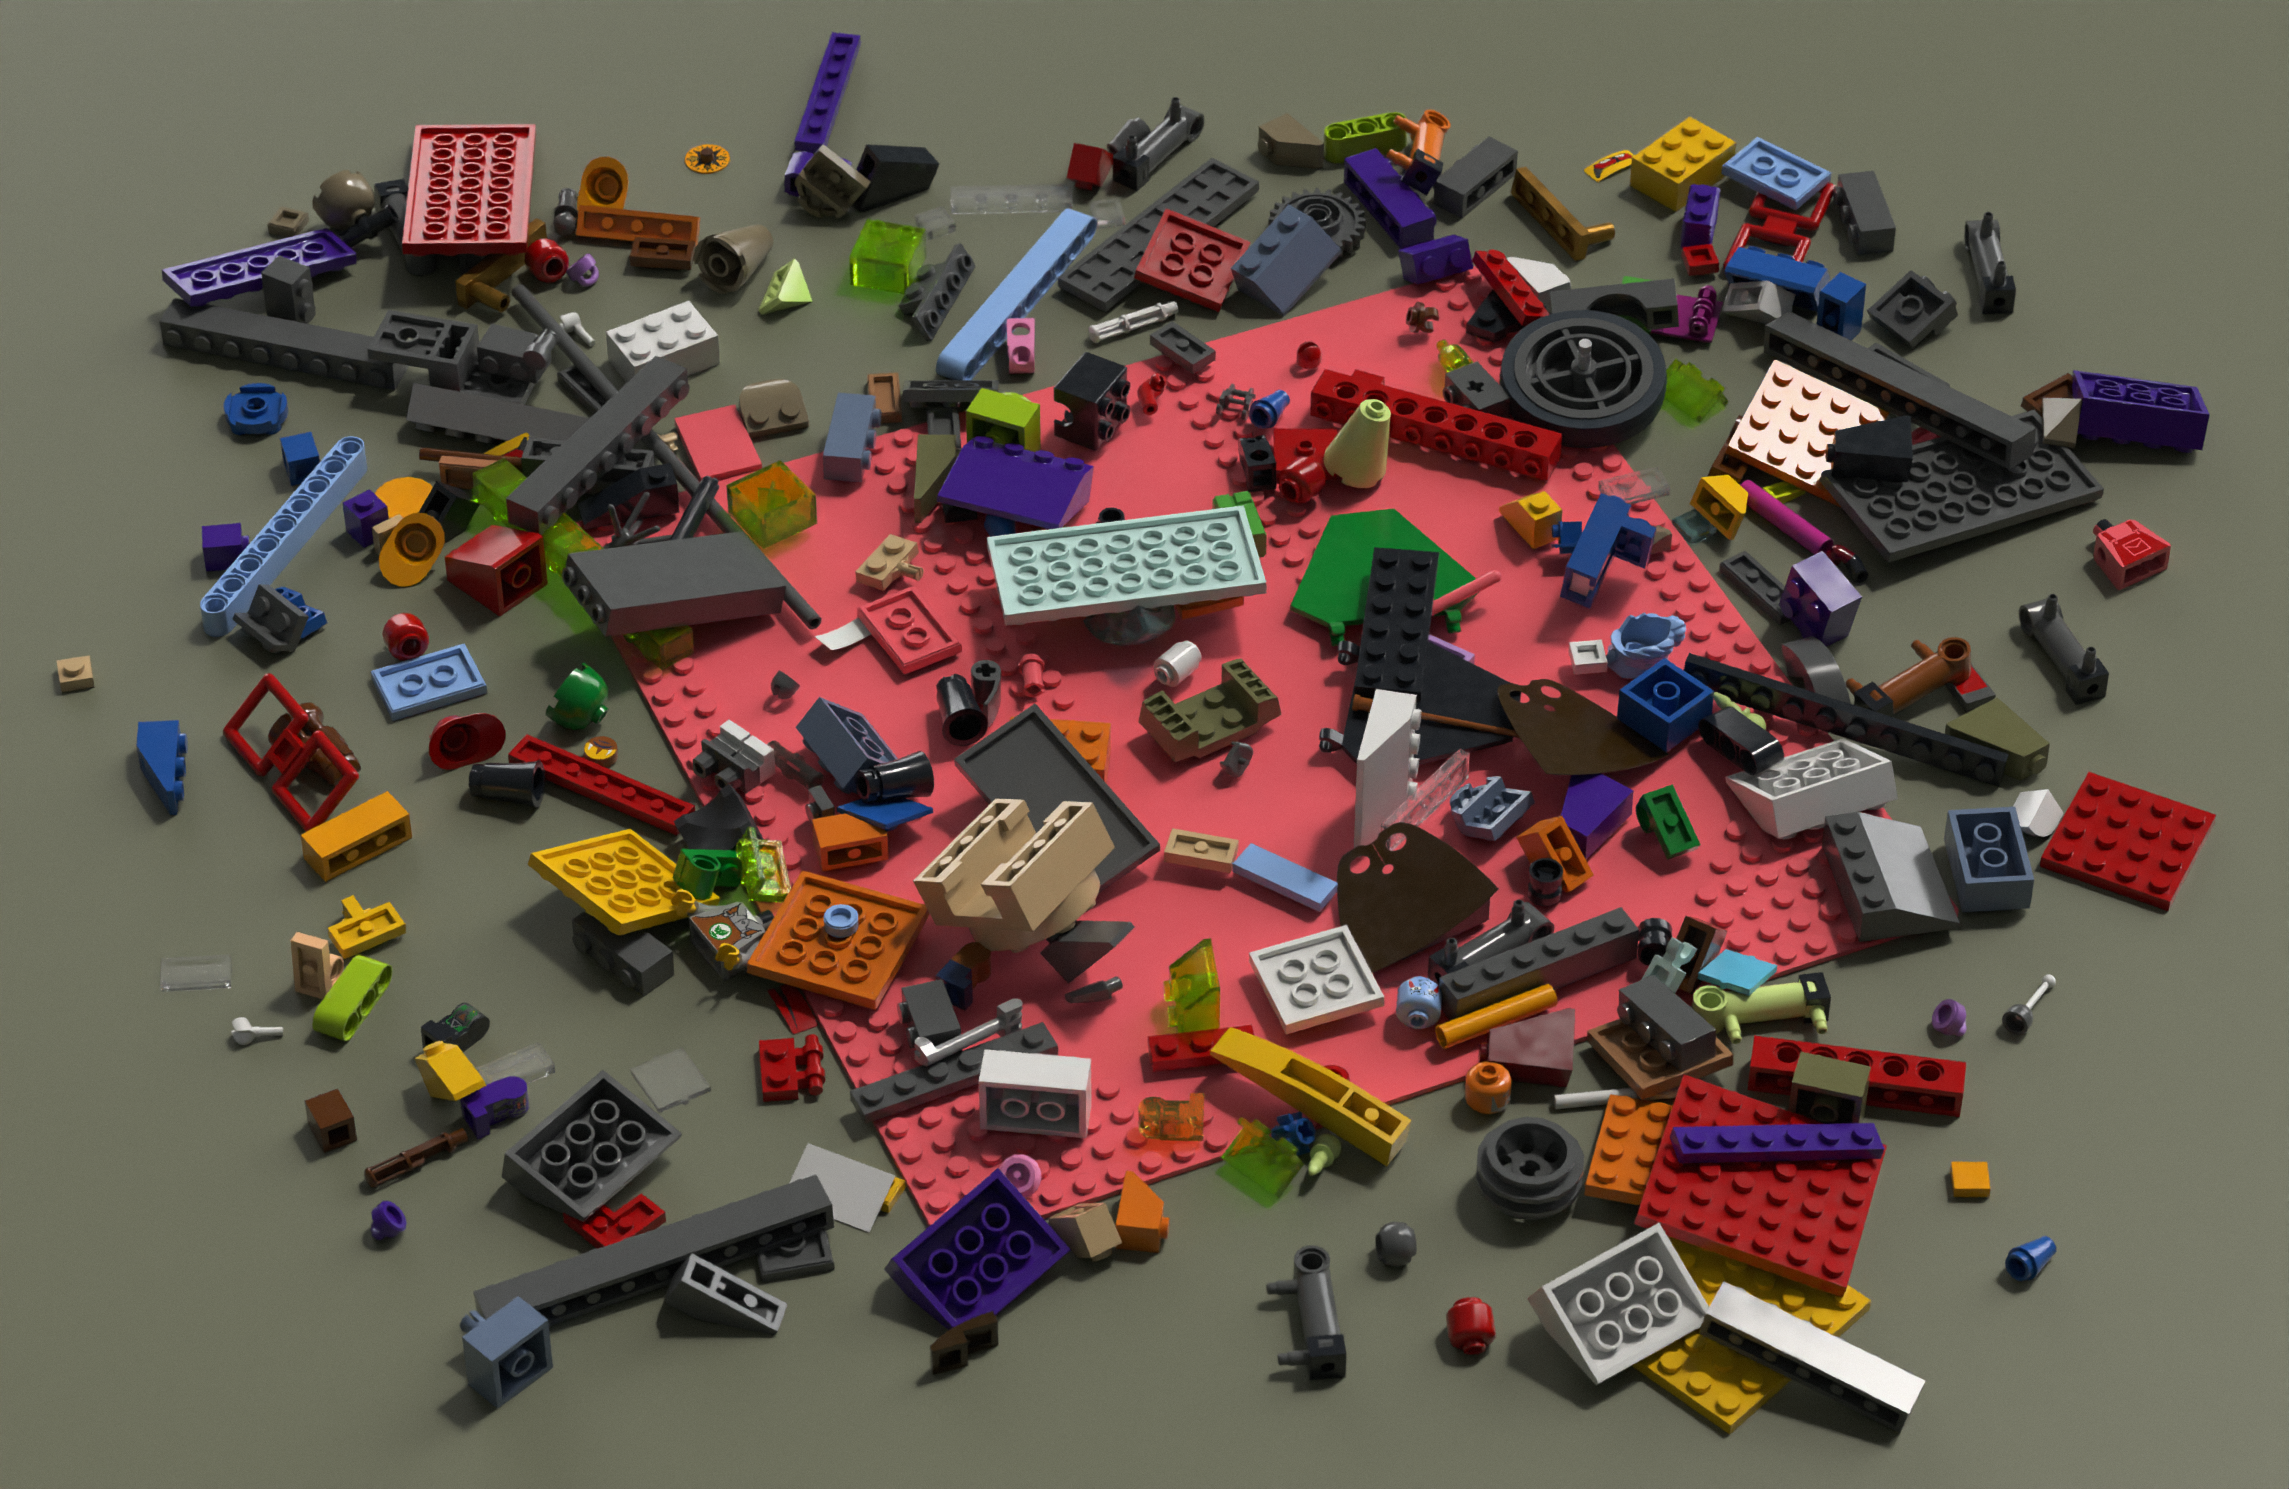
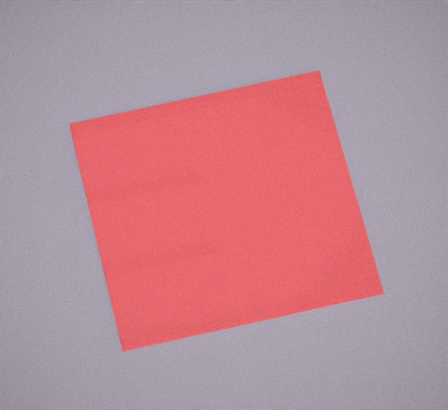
M1473 266V269L1425 283H1413L1206 342L1205 344L1216 351V360L1194 374L1166 355L1125 365L1127 367V381L1130 382V391L1127 395V405L1131 408L1129 417L1125 423H1119L1114 430L1112 438L1108 442L1104 441L1096 451L1054 435V420L1062 421L1065 410L1070 412L1065 405L1054 401V386L1022 396L1031 402L1040 404L1041 450L1049 451L1054 454V457L1078 458L1083 460L1084 464L1094 466L1089 502L1063 528L1096 524L1099 513L1106 508L1120 509L1124 513L1125 520L1211 510L1212 499L1215 496L1226 494L1232 496L1233 493L1248 491L1246 476L1239 459L1238 438H1254L1259 435H1265L1274 455V428L1337 429V434L1344 426L1343 424L1310 416L1311 391L1324 369L1350 376L1357 369L1385 377L1384 385L1445 401L1443 397L1445 374L1474 362H1478L1500 385V369L1504 352L1509 342L1519 331L1509 333L1505 338L1496 342L1466 333V323L1493 289L1477 267ZM1416 302L1424 303L1425 308L1434 307L1438 310V321L1427 320L1433 322V333H1425L1421 330L1418 333H1413L1410 331L1409 325L1406 324L1407 311L1410 307H1414ZM1306 341L1316 343L1322 353L1321 364L1313 369L1302 368L1296 361L1297 350ZM1159 373L1167 379V385L1164 388V392L1156 399L1158 411L1149 416L1143 413L1137 396V390L1153 374ZM1231 384H1235V389L1247 392L1250 388H1253L1254 394H1256L1253 402L1274 393L1276 390L1285 391L1290 398L1289 405L1285 407L1279 420L1271 428L1260 429L1253 425L1249 417L1247 420H1242L1244 405L1230 403L1221 415L1216 413V407L1219 404L1223 390L1229 389ZM1233 396L1234 399H1239L1243 401L1245 399L1243 397ZM966 411L959 413L961 448L967 444ZM927 422L876 436L875 449H869L872 453L870 470L864 471L862 482L824 479L823 452L718 481L719 489L714 499L821 617V624L817 628L809 629L783 600L781 613L611 636L703 807L709 804L720 790L715 785V775H717L715 772L706 778H701L693 771V759L702 752V740H713L720 734V726L727 720H731L749 732L750 737L753 735L774 749L775 774L746 794L738 788L735 789L742 797L765 841L763 845L746 855L748 859L741 879L759 912L770 910L774 917L802 870L925 905L913 880L989 805L955 766L954 759L1009 722L1010 717H1016L1033 704H1036L1049 719L1111 723V756L1107 785L1159 842L1160 851L1100 892L1095 899L1096 904L1094 907L1082 914L1077 920L1131 922L1135 927L1115 948L1070 983H1067L1040 954L1049 944L1046 939L1029 945L1025 950L1018 953H1013L1011 950L991 951V975L989 979L978 983L973 989V1003L965 1011L952 1005L961 1028V1034L997 1018L998 1005L1014 998L1020 999L1022 1001V1029L1043 1022L1058 1044L1057 1056L1090 1058L1092 1107L1087 1137L1077 1138L980 1129L979 1084L873 1121L876 1130L903 1180H905L928 1226L933 1224L999 1168L1006 1158L1013 1155L1023 1154L1031 1157L1038 1163L1041 1170L1039 1188L1025 1199L1043 1219H1046L1077 1204L1094 1203L1122 1194L1126 1170L1133 1171L1146 1185L1271 1145L1273 1144L1271 1129L1279 1125L1277 1117L1288 1113L1300 1112L1225 1064L1153 1072L1148 1050V1036L1252 1025L1254 1036L1291 1050L1321 1066L1337 1065L1344 1068L1349 1074L1350 1082L1388 1106L1465 1081L1469 1069L1478 1063L1480 1043H1486L1489 1032L1444 1049L1439 1044L1435 1033L1436 1026L1449 1021L1442 1010L1437 1023L1423 1029H1414L1404 1025L1396 1015L1397 992L1400 985L1413 977L1421 976L1428 978L1429 956L1444 948L1447 940L1372 973L1384 995L1383 1007L1285 1034L1249 963V952L1340 927L1337 893L1318 912L1232 871L1231 873L1164 862V851L1172 828L1239 840L1236 859L1252 843L1337 882V870L1341 858L1347 852L1354 849L1357 764L1342 749L1329 753L1322 752L1319 749V733L1323 728H1331L1344 735L1358 662L1350 665L1340 664L1338 662V646L1331 645L1329 629L1290 610L1293 598L1331 515L1395 509L1476 579L1493 570L1499 571L1501 580L1480 591L1460 611L1462 616L1460 622L1461 632L1448 633L1445 616L1441 615L1432 616L1430 635L1475 654L1474 665L1510 683L1529 685L1532 680H1552L1570 688L1617 717L1619 690L1634 679L1622 678L1608 666L1607 672L1574 675L1568 652L1569 642L1602 640L1607 656L1608 646L1612 644L1610 637L1612 632L1620 629L1629 615L1636 617L1642 613H1654L1661 617L1677 616L1686 624L1684 640L1679 646L1674 647L1668 656V661L1684 670L1685 661L1689 653L1792 685L1614 444L1597 448L1561 446V458L1548 481L1389 437L1386 473L1383 479L1378 480L1373 487L1357 488L1342 483L1343 478L1338 475V480H1326L1323 490L1312 500L1304 504L1290 502L1285 499L1279 489V479H1276L1277 489L1249 492L1267 535L1266 554L1264 557L1259 558L1267 583V593L1249 597L1244 596L1243 606L1184 620L1181 619L1175 605H1167L1153 609L1143 608L1120 613L1111 612L1088 617L1079 616L1056 621L1047 620L1006 626L987 549V537H990L984 528L987 514L977 512V519L945 523L941 504L938 502L921 523H915L914 490L918 434L928 435ZM687 491L678 493L679 513L643 519V524L634 535L654 526H659L660 531L646 538L672 535L692 497ZM1545 491L1562 509V522L1582 521L1583 532L1600 494L1617 496L1623 499L1625 503L1631 505L1629 517L1634 519L1640 518L1646 520L1651 526L1660 525L1670 530L1672 533L1671 550L1651 554L1645 569L1614 557L1596 598L1589 609L1560 597L1566 566L1572 554H1560L1559 548L1551 547V544H1558V540L1532 549L1500 514L1499 507L1525 496ZM705 513L693 537L724 534ZM582 520L560 526L556 530L557 537L567 556L569 553L600 550L611 543V536L615 535L613 525L585 530ZM1015 521L1016 533L1032 532L1031 524ZM626 522L620 523L621 530L623 529ZM890 534L918 544L919 553L910 564L923 568L924 573L919 581L906 576H900L892 581L884 591L856 581L855 571ZM915 586L962 643V652L904 675L872 634L854 644L836 650L829 649L815 636L829 633L855 620L858 607ZM1363 624L1345 626L1344 640L1360 646ZM1190 641L1194 643L1202 655L1199 667L1175 687L1160 683L1154 673L1155 660L1177 642ZM1031 653L1037 654L1044 661V670L1042 672L1044 692L1036 697H1030L1023 693V677L1018 669L1021 658ZM1241 658L1273 694L1278 697L1281 709L1280 716L1262 725L1255 734L1237 741L1246 743L1253 749V756L1246 770L1240 777L1235 778L1220 767V761L1224 762L1233 747L1231 744L1201 758L1192 756L1174 762L1155 739L1148 734L1147 730L1139 724L1142 702L1163 690L1176 704L1220 685L1222 664ZM982 660L996 662L1001 669V704L993 723L987 728L985 735L973 744L957 746L949 743L942 734V719L936 698L938 692L936 685L938 681L943 677L958 674L963 676L971 686V668L976 662ZM778 671H782L800 685L796 693L788 699H779L778 694H772L771 682ZM1544 686L1541 688L1542 693L1548 697L1559 698L1561 696V693L1553 687ZM1522 693L1520 702H1529V697ZM819 697L863 714L898 759L914 752L922 751L930 761L934 775V789L931 796L909 797L906 799L933 808V813L900 824L897 829L887 832L889 860L821 871L813 844L812 823L809 821L805 810V805L809 804L808 789L821 785L834 805L835 815L842 814L837 812L838 806L859 800L861 797L853 792L846 794L834 784L836 780L834 776L819 765L818 760L820 758L803 744L802 740L804 738L796 729L798 723ZM1714 698L1712 714L1721 710ZM977 702L979 708L983 712V704ZM1737 704L1739 707H1741L1742 711H1744L1747 708L1746 706ZM1550 705L1544 706L1548 711H1555V708ZM1749 708L1751 713L1763 717L1766 722V731L1779 741L1784 757L1834 741L1828 732ZM1699 729L1667 752L1669 755L1635 768L1601 773L1634 790L1632 815L1586 859L1594 876L1570 892L1566 893L1562 890V897L1555 905L1539 906L1528 898L1529 867L1531 864L1516 837L1541 820L1561 816L1571 775L1546 774L1520 738L1514 737L1513 742L1419 765L1417 778H1413L1412 781L1418 783L1415 803L1409 802L1406 816L1399 821L1415 825L1453 847L1499 888L1490 898L1489 920L1451 937L1457 940L1458 948L1506 921L1511 913L1514 901L1518 899L1523 902H1529L1554 924V933L1622 907L1637 927L1641 922L1650 918L1666 920L1672 927L1673 938H1677L1685 916L1699 918L1728 931L1718 955L1725 949L1746 956H1755L1756 959L1777 965V972L1767 981L1903 937L1859 942L1822 847L1824 827L1815 830L1805 829L1799 831L1795 837L1790 839H1778L1763 831L1726 783V776L1744 770L1710 747L1701 737ZM1500 776L1503 779L1505 788L1530 791L1532 793L1535 803L1524 813L1523 817L1516 820L1495 841L1462 834L1457 828L1451 812L1450 799L1458 789L1468 783L1473 788L1487 784V777ZM1673 784L1701 845L1697 850L1667 860L1655 832L1645 833L1641 828L1636 816V805L1643 794ZM1884 808L1860 811L1861 813L1892 820ZM1402 833L1392 835L1386 842L1387 848L1391 851L1401 849L1406 843V836ZM1366 856L1355 858L1350 864V871L1358 874L1367 870L1370 865L1369 858ZM1390 864L1385 865L1382 872L1384 874L1391 873L1393 866ZM1950 898L1956 915L1958 917L1959 909ZM930 915L876 1010L801 989L854 1089L921 1066L915 1060L916 1049H911L908 1044L906 1035L908 1025L907 1023L901 1024L898 1015L897 1003L902 1002V988L935 981V975L963 946L976 942L968 927L935 925ZM1637 949L1636 959L1554 990L1558 1000L1556 1007L1520 1021L1572 1008L1575 1009L1574 1044L1587 1041L1588 1030L1620 1019L1617 1012L1619 989L1640 981L1649 966L1639 960ZM1115 976L1120 978L1123 988L1112 993V998L1107 1001L1069 1003L1065 998V994L1096 981L1103 980L1105 982ZM1703 980L1697 987L1699 989L1700 987L1711 985L1720 988L1718 985ZM1678 988L1675 994L1686 1004L1692 1006L1694 993L1691 994ZM996 1033L965 1049H962V1051L986 1043L988 1041L1000 1038L1001 1036ZM1158 1097L1165 1101H1178L1180 1103V1118L1174 1119L1172 1115L1168 1116L1170 1119L1155 1116L1161 1113L1165 1114L1159 1107L1161 1101L1165 1107H1172L1165 1105L1164 1101L1157 1099V1103H1160L1157 1106L1161 1113H1147L1151 1110H1159L1151 1108L1146 1111L1144 1109V1099ZM1165 1111L1166 1114H1179L1176 1111ZM1302 1113V1118L1309 1119L1315 1130L1324 1127Z

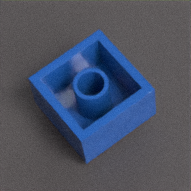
M1663 658L1619 690L1617 719L1665 752H1668L1699 729L1700 719L1712 714L1714 690Z

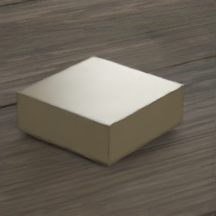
M281 206L267 224L268 233L284 237L299 235L309 222L308 213Z

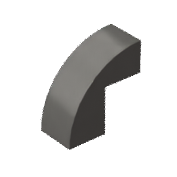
M1809 636L1781 644L1788 676L1802 677L1805 688L1808 691L1851 703L1842 673L1828 648L1819 639Z

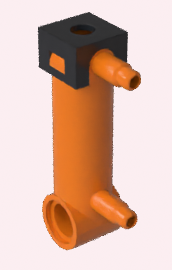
M1430 109L1424 112L1417 124L1399 115L1395 117L1394 124L1408 132L1413 141L1410 158L1392 149L1386 155L1393 163L1404 168L1401 182L1425 195H1428L1442 173L1444 163L1440 161L1443 141L1445 134L1451 126L1449 120L1444 115Z

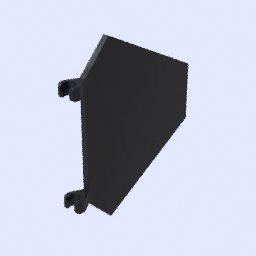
M1341 641L1337 649L1339 653L1338 662L1342 665L1357 663L1360 646L1350 641ZM1429 642L1421 701H1416V709L1421 710L1423 713L1514 730L1497 693L1500 685L1511 683ZM1354 683L1344 735L1331 728L1321 729L1319 733V749L1327 753L1342 749L1357 764L1370 712L1352 711L1355 693ZM1511 691L1509 693L1510 697L1520 702L1522 692ZM1421 719L1419 730H1415V734H1420V745L1418 754H1414V758H1418L1419 765L1510 743L1513 742L1514 737Z

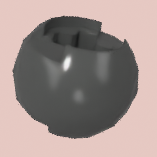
M1392 1221L1380 1228V1232L1375 1236L1378 1259L1387 1266H1404L1410 1263L1412 1257L1416 1255L1417 1244L1414 1230L1404 1222Z

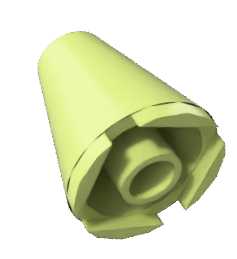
M1377 399L1363 401L1325 451L1324 465L1327 471L1332 476L1336 473L1342 477V483L1357 488L1373 487L1378 480L1383 479L1386 473L1391 412L1382 401Z

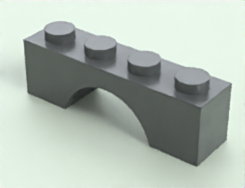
M1674 278L1550 291L1552 314L1572 310H1591L1633 317L1643 323L1648 330L1679 327Z

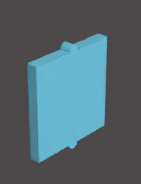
M1725 949L1698 973V979L1718 985L1721 989L1727 988L1749 996L1777 972V965L1756 959L1755 956H1746Z

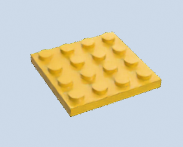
M631 829L530 854L528 865L538 872L544 880L549 881L562 891L563 895L585 909L587 914L594 916L603 923L610 932L618 936L689 917L688 915L685 917L678 916L676 913L677 906L671 904L672 898L680 889L672 878L676 863ZM713 892L711 898L707 900L695 899V901L705 905H719L720 897Z

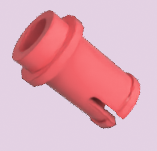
M1026 654L1018 664V669L1023 677V693L1030 697H1036L1044 692L1042 680L1044 661L1037 654Z

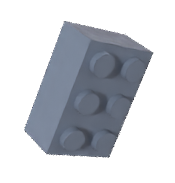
M2016 808L1948 810L1944 842L1962 912L2030 909L2034 876Z

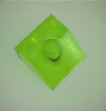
M1211 938L1203 939L1169 966V980L1163 981L1165 1002L1171 1001L1172 1005L1167 1007L1169 1027L1176 1028V1033L1220 1028V985Z

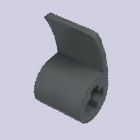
M982 660L976 662L971 668V688L976 702L983 704V713L987 718L988 727H990L998 714L1001 704V669L996 662Z

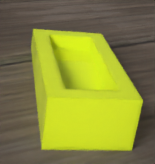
M1785 481L1763 487V490L1782 504L1805 494V490Z

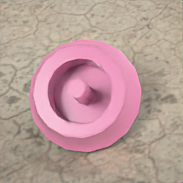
M1023 1154L1013 1155L1006 1158L1000 1165L999 1170L1024 1198L1031 1196L1039 1188L1041 1170L1038 1163L1031 1157Z

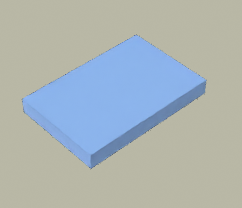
M1759 137L1755 138L1722 165L1723 175L1794 210H1797L1831 181V172Z
M465 643L371 671L372 681L392 721L487 694L486 683Z

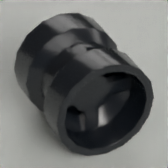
M1541 858L1531 863L1529 867L1528 898L1534 904L1551 906L1560 901L1562 897L1563 867L1559 862L1550 858Z
M1660 918L1646 919L1638 926V958L1643 964L1648 966L1655 954L1661 957L1665 955L1667 945L1672 937L1670 923Z

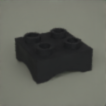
M730 784L721 789L717 796L703 808L682 815L674 821L689 849L741 850L745 855H748L765 843L742 797Z

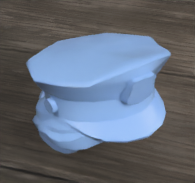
M1642 613L1636 617L1629 615L1620 629L1613 631L1610 636L1612 644L1608 646L1607 666L1622 678H1637L1663 658L1668 660V656L1673 651V648L1679 646L1684 640L1686 624L1683 620L1673 615L1669 617H1661L1654 613Z

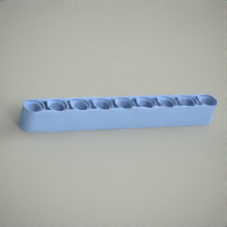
M1066 208L944 348L937 360L936 373L951 380H972L1006 341L1007 319L1025 318L1058 280V277L1065 272L1092 240L1097 228V219Z
M355 436L340 439L202 598L200 609L203 628L206 634L213 637H222L231 632L237 625L232 620L234 613L248 612L258 585L272 584L365 475L367 462L362 439Z

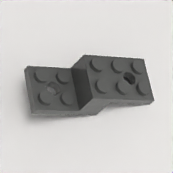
M388 310L367 349L368 359L428 369L429 382L432 387L525 405L535 385L534 383L479 371L477 356L479 335L477 324Z

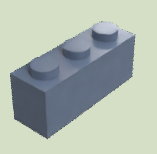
M849 393L837 394L823 452L824 479L862 482L864 471L870 470L872 453L869 449H875L876 430L874 428H880L881 409H876V396Z

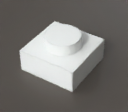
M1602 640L1569 642L1568 652L1574 675L1607 672L1608 662Z

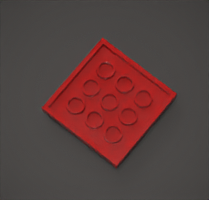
M2088 772L2042 854L2039 867L2169 911L2215 825L2216 814Z

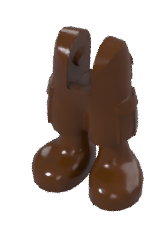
M312 702L300 704L309 716L308 722L297 735L305 744L311 737L306 734L322 731L356 771L360 772V763L353 751L348 748L345 739L342 738L333 726L329 727L322 724L324 719L323 711ZM289 713L281 715L271 727L268 734V741L271 745L274 744L292 721L293 717ZM319 748L305 765L307 769L317 773L334 787L342 779L341 773Z

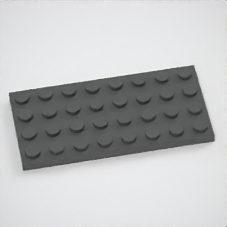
M2035 410L2012 416L2035 427L2036 435L2033 456L2010 470L1943 437L1912 445L1913 461L1908 482L1832 476L1831 469L1822 471L1820 477L1822 485L1888 563L2101 499L2104 492L2101 484L2068 447L2043 443L2042 418Z

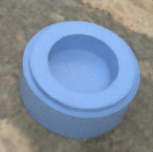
M839 904L825 911L824 929L829 935L844 938L853 935L857 931L859 926L858 913L853 907Z

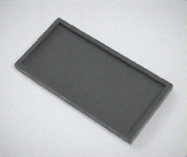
M1036 704L1030 706L954 759L958 770L989 805L995 799L1025 800L1030 810L1027 815L1036 833L1044 826L1043 821L1063 801L1093 802L1115 846L1095 867L1100 880L1098 894L1160 851L1159 842Z

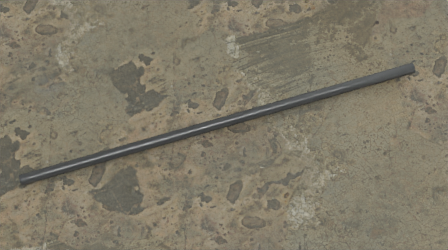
M522 284L515 286L512 290V296L543 330L547 329V335L550 330L557 334L559 338L557 346L600 395L606 401H609L618 390L528 289ZM651 429L640 440L649 450L654 451V455L662 464L671 463L676 480L693 497L700 482L655 431ZM713 498L706 514L723 533L743 531ZM748 537L785 583L786 590L783 600L809 629L817 628L821 624V617Z

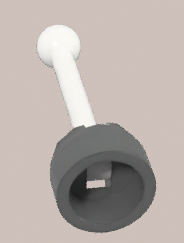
M2048 974L2042 978V985L2026 1005L2015 1004L2005 1012L2002 1022L2009 1032L2015 1035H2023L2030 1028L2033 1022L2031 1008L2048 988L2054 987L2056 979L2053 975Z

